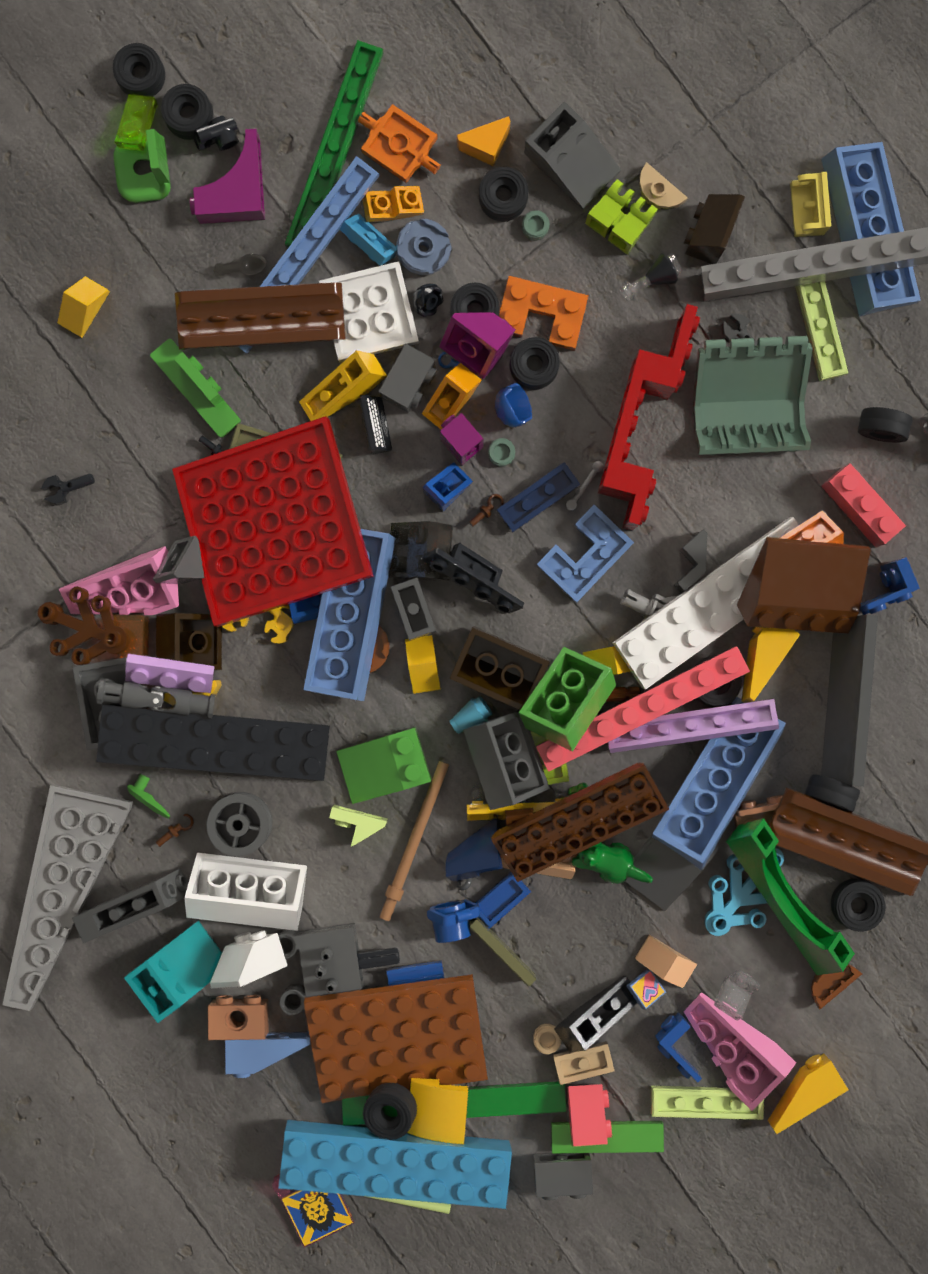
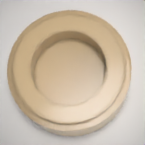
M542 1024L534 1031V1045L543 1054H552L561 1045V1039L555 1032L554 1025Z

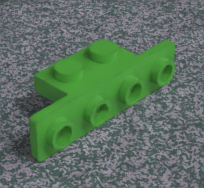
M172 339L166 340L150 354L151 358L220 438H223L238 423H241V419L218 394L222 390L221 387L211 376L206 380L200 373L204 369L203 366L193 355L188 359Z

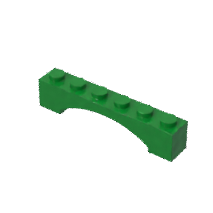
M765 819L738 825L726 840V843L815 974L824 975L843 972L855 953L840 931L835 932L822 923L794 893L777 859L775 846L779 840Z

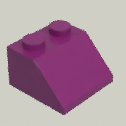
M493 312L454 313L439 347L483 380L502 358L516 329L505 319L500 318Z

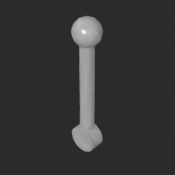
M594 462L593 470L573 499L567 501L566 508L573 511L576 509V502L597 472L603 470L602 462Z

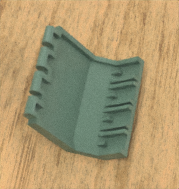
M807 336L786 337L785 344H783L782 337L758 338L757 346H754V338L730 339L729 347H726L725 339L704 341V348H698L693 395L694 431L699 455L810 450L811 439L805 425L804 400L813 349L811 343H808Z

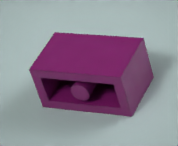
M462 413L457 417L451 415L441 424L443 428L440 431L441 442L461 465L465 464L483 448V437Z

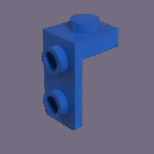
M678 1012L675 1016L670 1015L662 1023V1029L655 1035L660 1043L657 1048L667 1059L673 1057L679 1063L677 1069L688 1080L693 1077L699 1082L702 1078L698 1071L673 1047V1044L691 1027L687 1020Z

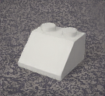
M265 930L253 934L247 932L234 937L235 942L226 945L210 982L211 989L241 987L286 967L287 963L278 933L266 934Z

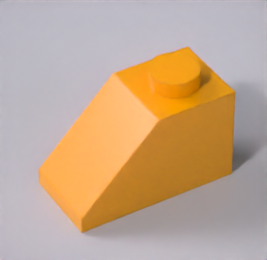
M462 363L458 364L445 375L423 410L422 415L442 430L441 424L451 415L456 416L482 380Z

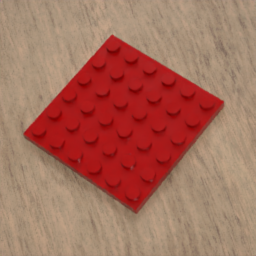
M327 416L172 469L190 537L196 536L199 539L204 578L201 580L215 627L230 624L374 577L331 423Z

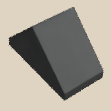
M191 536L175 541L153 578L155 583L184 584L203 579L204 572L199 539L196 536Z

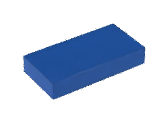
M510 871L476 902L479 905V918L490 929L531 893V890L522 880L517 882Z

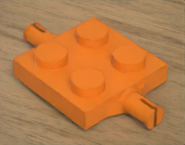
M393 104L386 114L377 121L365 112L361 114L362 116L359 117L358 123H361L370 130L369 138L361 148L364 155L405 183L409 181L413 173L421 166L431 171L434 175L440 169L441 164L428 156L430 149L438 139L436 133Z

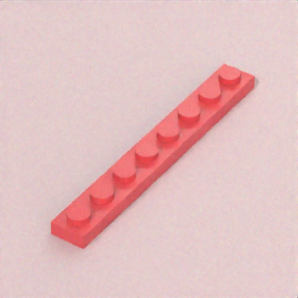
M735 646L597 715L573 751L550 740L537 745L536 748L549 772L750 672L738 647Z

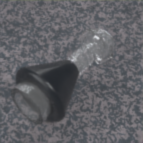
M661 253L645 276L631 284L625 280L623 285L620 286L621 293L626 301H635V294L650 285L675 284L678 281V275L682 274L681 266L673 254L667 256Z

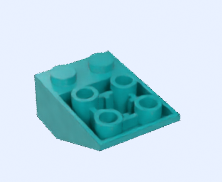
M198 920L133 969L124 979L155 1021L159 1023L211 982L223 952Z

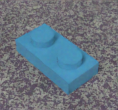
M359 213L345 220L339 229L352 243L361 248L372 261L380 266L393 259L397 254L396 246L374 226L366 222V219Z

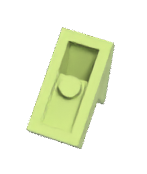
M338 805L332 807L329 817L335 819L334 824L351 828V824L356 825L351 847L384 828L388 818Z

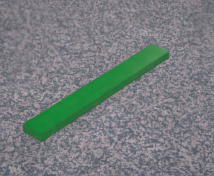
M359 40L356 42L285 241L287 248H289L339 180L359 124L358 119L364 110L384 53L382 48Z
M559 1081L468 1087L466 1118L566 1112L565 1084L560 1085ZM369 1096L342 1099L343 1126L365 1124L363 1108ZM389 1105L383 1107L386 1115L390 1117L397 1116V1111L394 1107Z

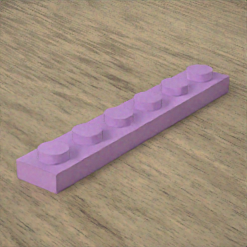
M770 699L662 715L609 741L610 753L776 730L779 729L775 701Z

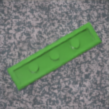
M611 1121L612 1138H607L608 1144L572 1146L570 1122H551L552 1154L664 1152V1124L662 1121Z

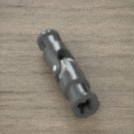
M100 679L97 704L109 702L133 709L148 707V709L158 712L187 716L189 713L207 715L208 718L212 719L216 694L211 693L210 696L192 694L190 690L159 686L149 689L137 683L125 682L124 684L108 683L105 679ZM164 692L174 696L176 700L175 705L168 708L162 707L165 698Z

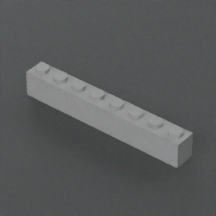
M928 227L701 266L704 301L928 264Z

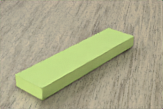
M825 281L795 286L809 343H811L813 349L812 355L819 382L847 375L848 369Z
M651 1086V1116L763 1120L764 1100L751 1111L730 1088Z

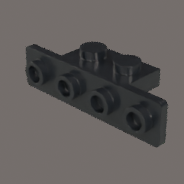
M458 543L454 545L450 555L439 548L423 555L422 560L429 564L431 569L442 572L450 577L455 584L466 587L474 592L476 597L487 600L495 605L498 611L512 613L523 609V601L498 586L503 570L463 544Z

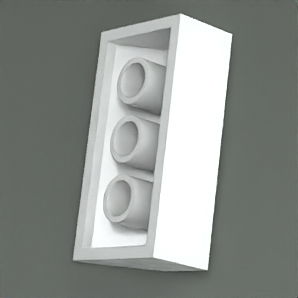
M197 853L185 894L186 918L298 931L307 866Z

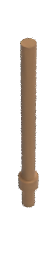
M438 762L392 885L389 884L385 896L387 898L380 914V918L390 921L397 901H400L404 893L402 887L448 770L449 764Z

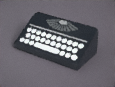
M362 395L360 402L370 451L373 455L389 452L392 450L383 400L376 396Z

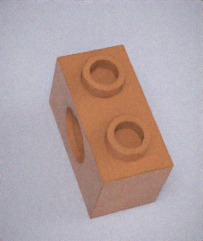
M220 995L208 1005V1040L265 1039L269 1033L268 999H261L260 995L244 996V999H233L232 995ZM241 1011L245 1016V1021H235L232 1012Z

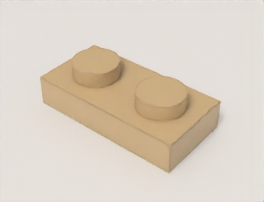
M607 1041L593 1044L586 1051H565L553 1054L560 1085L615 1071Z

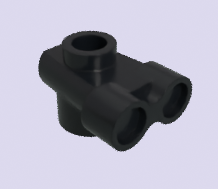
M218 116L210 121L209 126L205 125L194 130L195 136H193L195 145L199 151L209 148L215 143L220 151L228 150L239 143L236 135L238 127L233 117L226 119L225 116Z

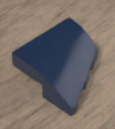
M498 818L492 819L448 853L446 858L447 878L454 882L479 877V873L503 869L501 855L491 840L492 835L501 829Z

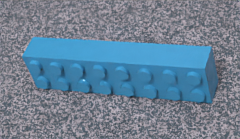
M287 1120L279 1189L506 1209L512 1150L509 1140L465 1136L464 1144H453L428 1140L408 1133L401 1138L388 1140L377 1137L367 1127Z

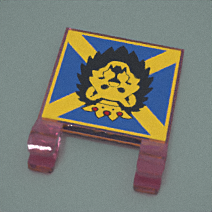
M280 1174L273 1177L272 1187L280 1198L304 1248L355 1223L342 1194L279 1189Z

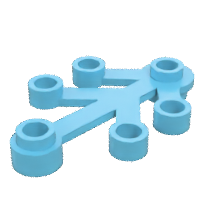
M775 847L777 859L781 867L784 862V855L781 850ZM735 854L730 855L727 859V866L730 869V899L725 905L723 903V893L728 888L727 881L720 875H714L708 882L712 895V909L707 912L704 924L707 931L715 936L726 934L731 926L751 924L755 928H761L767 920L766 915L759 909H752L749 913L734 914L740 906L767 903L760 892L752 893L756 885L750 876L742 884V871L744 868L741 863L737 867H733V862L737 860ZM721 881V886L715 889V883ZM760 915V919L757 922H753L754 917ZM719 919H723L721 925L716 926V922Z

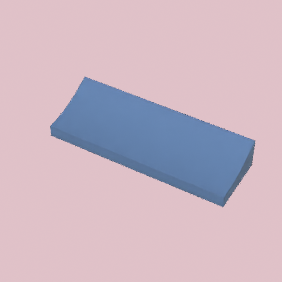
M883 142L836 147L821 159L824 172H827L828 190L841 242L904 231ZM913 266L850 277L859 317L887 309L912 305L921 301Z
M361 529L374 577L322 593L303 690L364 701L396 538L389 533Z
M736 697L731 705L743 704L742 699ZM778 719L779 729L710 739L670 804L669 810L665 812L653 832L652 837L702 870L782 735L786 723Z

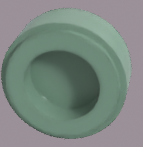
M535 210L527 213L522 221L523 234L530 240L537 241L543 239L549 231V219L541 211Z
M496 439L488 448L489 460L498 467L508 466L515 458V447L508 439Z

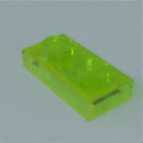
M128 94L114 141L118 148L144 151L147 142L146 130L151 128L158 105L154 97Z

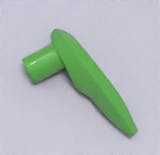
M140 774L134 786L131 784L127 786L129 793L157 814L169 819V813L155 801L151 794L144 791L150 778Z

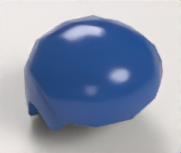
M518 383L506 386L497 393L495 411L497 417L505 425L515 428L524 425L532 419V408L529 398Z

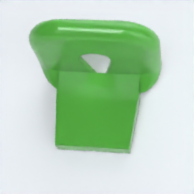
M155 129L146 130V136L122 140L116 146L113 155L117 188L120 195L133 203L166 198L170 193L171 184L164 137ZM140 160L150 161L152 172L138 175L134 172V165Z

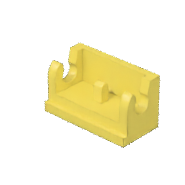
M827 172L799 175L798 180L791 181L790 183L794 237L825 235L831 227Z

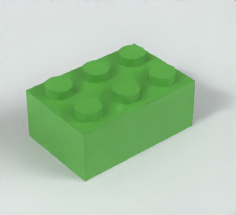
M563 647L519 711L525 729L573 751L616 686L612 669Z

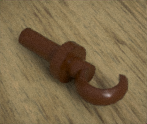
M498 494L489 496L487 506L482 505L479 508L480 512L469 521V524L474 527L484 517L489 518L492 515L491 511L494 509L491 500L498 498L501 501V505H503L504 500L502 496Z
M184 814L183 816L190 818V825L188 827H182L179 823L174 827L170 825L168 827L169 831L159 838L156 844L161 847L173 836L177 838L180 830L187 831L191 829L194 824L192 816Z

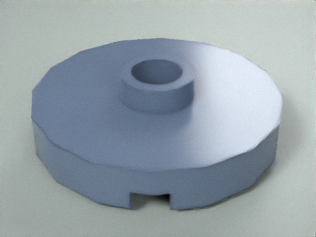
M429 219L411 221L399 233L396 243L397 256L402 265L410 272L418 275H431L440 271L447 263L451 252V243L446 230L437 222ZM424 245L428 251L422 252L418 246Z

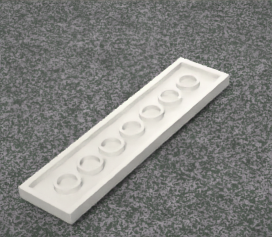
M794 517L787 518L613 642V645L642 689H647L743 620L737 603L766 537L780 538L799 526Z

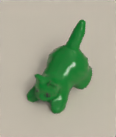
M600 842L579 852V856L574 857L571 861L572 865L577 868L599 872V876L604 881L613 884L624 883L628 877L645 883L653 881V878L648 873L634 866V856L631 854L630 849L619 842L612 843L610 847Z

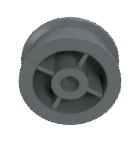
M246 792L233 793L222 798L212 807L207 818V833L210 841L219 851L230 856H245L253 853L266 842L272 829V816L266 803L258 796ZM236 820H240L243 823L242 829L236 826Z

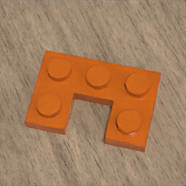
M509 276L499 317L505 319L516 329L513 336L521 338L528 311L553 317L555 319L549 342L554 346L575 351L589 295Z

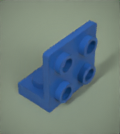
M907 557L880 565L882 571L880 572V578L885 587H889L890 591L861 603L859 612H862V615L873 614L886 609L885 603L889 605L908 600L913 597L911 592L920 589Z

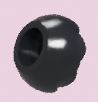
M427 283L421 285L413 295V307L416 313L422 317L436 314L438 306L443 303L442 290L436 284Z

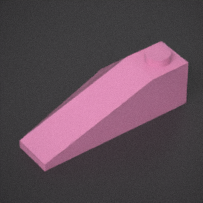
M166 546L136 556L59 589L71 614H80L77 603H73L69 599L70 590L76 586L85 588L88 591L90 606L95 596L108 597L111 601V612L119 613V615H129L130 613L155 615L179 606L178 584L155 583L153 580L168 554ZM81 592L77 594V599L80 598ZM102 600L99 603V608L103 606ZM92 609L93 614H100Z
M702 992L684 1011L700 1040L705 1042L712 1052V1060L716 1067L720 1066L727 1077L726 1083L730 1090L751 1111L786 1078L796 1064L773 1040Z

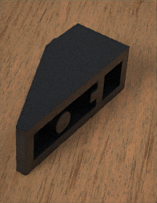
M627 976L621 977L574 1010L554 1028L569 1052L586 1051L638 1003L627 988V985L630 983Z

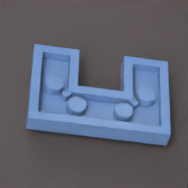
M595 505L574 525L594 544L582 558L575 563L563 550L555 545L537 563V566L575 603L585 595L634 543Z

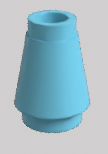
M479 696L476 699L472 698L450 720V724L460 734L464 729L488 721V717L492 715V712L484 699Z

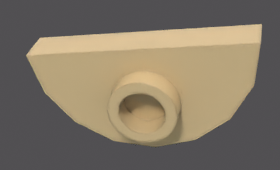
M646 162L640 173L639 185L641 195L648 204L655 206L657 209H669L673 207L678 208L687 201L688 197Z

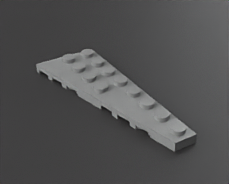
M50 785L3 1006L27 1011L33 1009L74 926L72 917L80 914L132 808L133 801Z

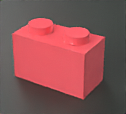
M602 1084L568 1086L567 1097L572 1146L608 1144L607 1138H612L611 1121L605 1119V1108H609L608 1091L603 1090Z

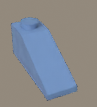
M269 1032L265 1039L225 1040V1074H233L235 1078L249 1077L250 1074H255L310 1045L309 1032Z

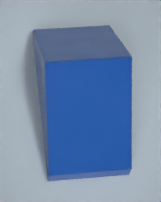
M453 462L423 486V491L444 511L473 481Z

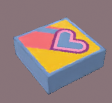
M646 969L627 985V988L642 1009H647L666 993L658 979L649 969Z

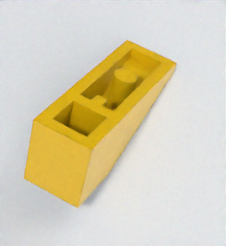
M356 350L299 402L310 421L324 416L328 417L361 398L362 395L369 393L387 375L374 354Z
M753 627L752 632L755 634L749 641L746 664L750 672L746 673L741 700L743 703L755 701L800 636L798 632L792 629Z
M824 1053L822 1055H814L806 1060L805 1065L798 1070L767 1120L776 1134L848 1091L832 1061Z

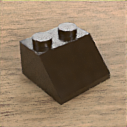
M708 194L704 203L699 202L693 218L698 219L695 228L689 227L684 240V244L688 245L685 254L710 264H717L726 249L745 196L741 194Z
M156 614V658L214 666V670H222V626L215 627L213 625L211 614Z

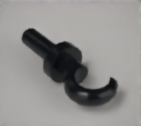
M203 435L199 438L198 441L212 451L211 455L223 452L221 450L222 445L218 444L216 446Z

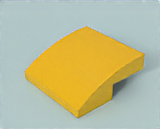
M411 1078L410 1092L417 1104V1114L407 1133L438 1142L464 1144L468 1086L439 1085V1079Z

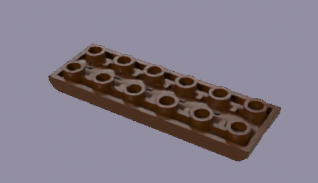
M342 283L196 290L175 293L179 350L346 340Z
M636 763L496 831L492 835L491 840L513 876L519 882L669 810V807L645 764Z
M787 787L769 825L779 840L777 846L909 896L914 895L922 874L928 865L927 841L845 811Z

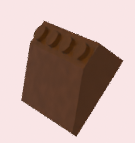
M766 537L738 600L737 607L747 626L849 633L860 610L871 549L869 546Z

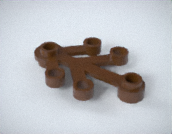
M78 586L70 590L69 599L71 602L77 603L82 620L65 614L62 606L56 603L46 602L38 609V617L43 623L49 625L62 624L79 631L65 640H53L50 644V652L55 656L63 657L68 654L69 650L92 638L101 640L88 649L77 648L73 651V663L76 665H86L92 659L105 652L120 654L125 651L130 644V637L124 628L116 626L110 609V599L97 595L92 599L90 606L88 591ZM81 592L80 598L77 599V594ZM102 600L103 606L99 608V603ZM92 609L100 613L105 629L97 626ZM61 644V650L59 652L58 646ZM83 653V660L80 661V655Z

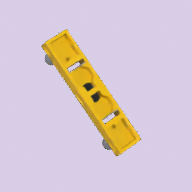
M476 782L472 785L473 800L483 799L481 783ZM565 782L556 783L554 785L555 797L559 799H555V802L566 797ZM523 800L515 805L490 810L488 804H483V801H472L471 805H467V821L492 820L494 818L506 820L505 810L533 808L535 813L555 802L528 803L527 800Z

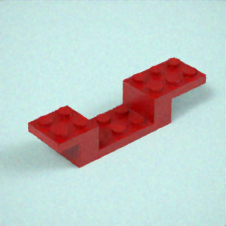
M687 304L679 316L668 357L639 349L631 366L598 489V494L629 502L622 526L623 529L633 531L639 525L641 526L642 522L645 523L649 511V506L645 505L646 499H649V496L653 494L657 480L652 478L654 470L624 462L628 457L631 443L626 442L627 438L631 437L632 432L634 433L638 421V416L634 415V412L638 411L645 394L668 400L672 393H677L678 388L682 386L686 371L681 370V368L684 367L686 360L689 359L693 344L688 342L691 340L693 333H696L700 317L696 316L698 307Z

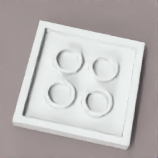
M399 261L319 281V283H342L346 340L334 341L339 363L344 362L356 350L378 354L403 348L405 344L409 346L419 344Z

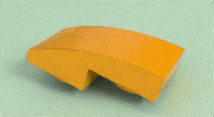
M394 186L391 191H368L362 199L366 222L404 219L424 213L419 186Z

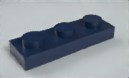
M564 462L497 509V512L513 533L579 487L580 483Z

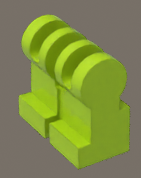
M617 179L597 205H594L590 210L585 224L604 238L611 230L608 241L628 255L643 231L654 218L658 209L651 205L646 212H641L640 209L646 200L640 197L636 203L631 205L629 208L630 212L627 215L624 214L622 210L629 206L635 192L629 189L625 195L619 196L618 193L624 183Z

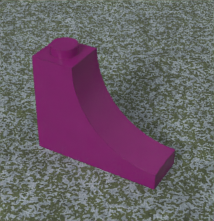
M245 129V141L241 155L226 175L208 185L193 187L194 197L190 198L191 214L196 216L200 224L265 220L261 143L257 129Z

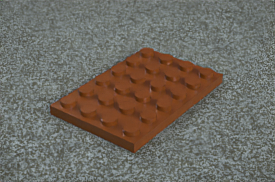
M473 974L304 998V1008L322 1103L341 1101L345 1098L369 1096L377 1086L384 1083H397L410 1091L411 1078L439 1079V1085H455L488 1080Z

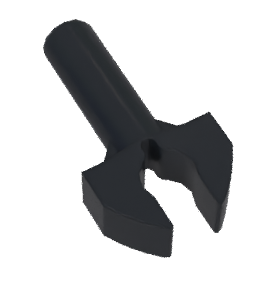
M91 473L66 482L61 481L57 475L48 477L41 489L46 491L57 487L60 490L57 491L56 495L44 499L57 505L67 503L66 496L68 492L94 484L95 478Z

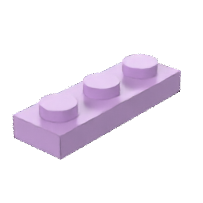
M128 654L125 681L211 693L214 666Z

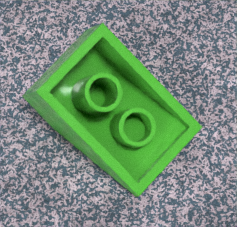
M416 727L336 751L352 804L429 783L432 780Z

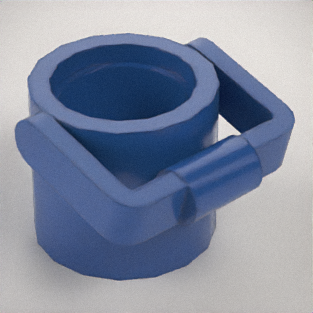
M467 899L437 904L430 907V910L427 911V917L433 924L437 943L458 941L471 936L468 920L480 916L479 905Z

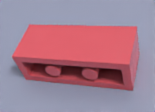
M851 463L839 469L821 485L875 547L885 545L906 527L902 520Z

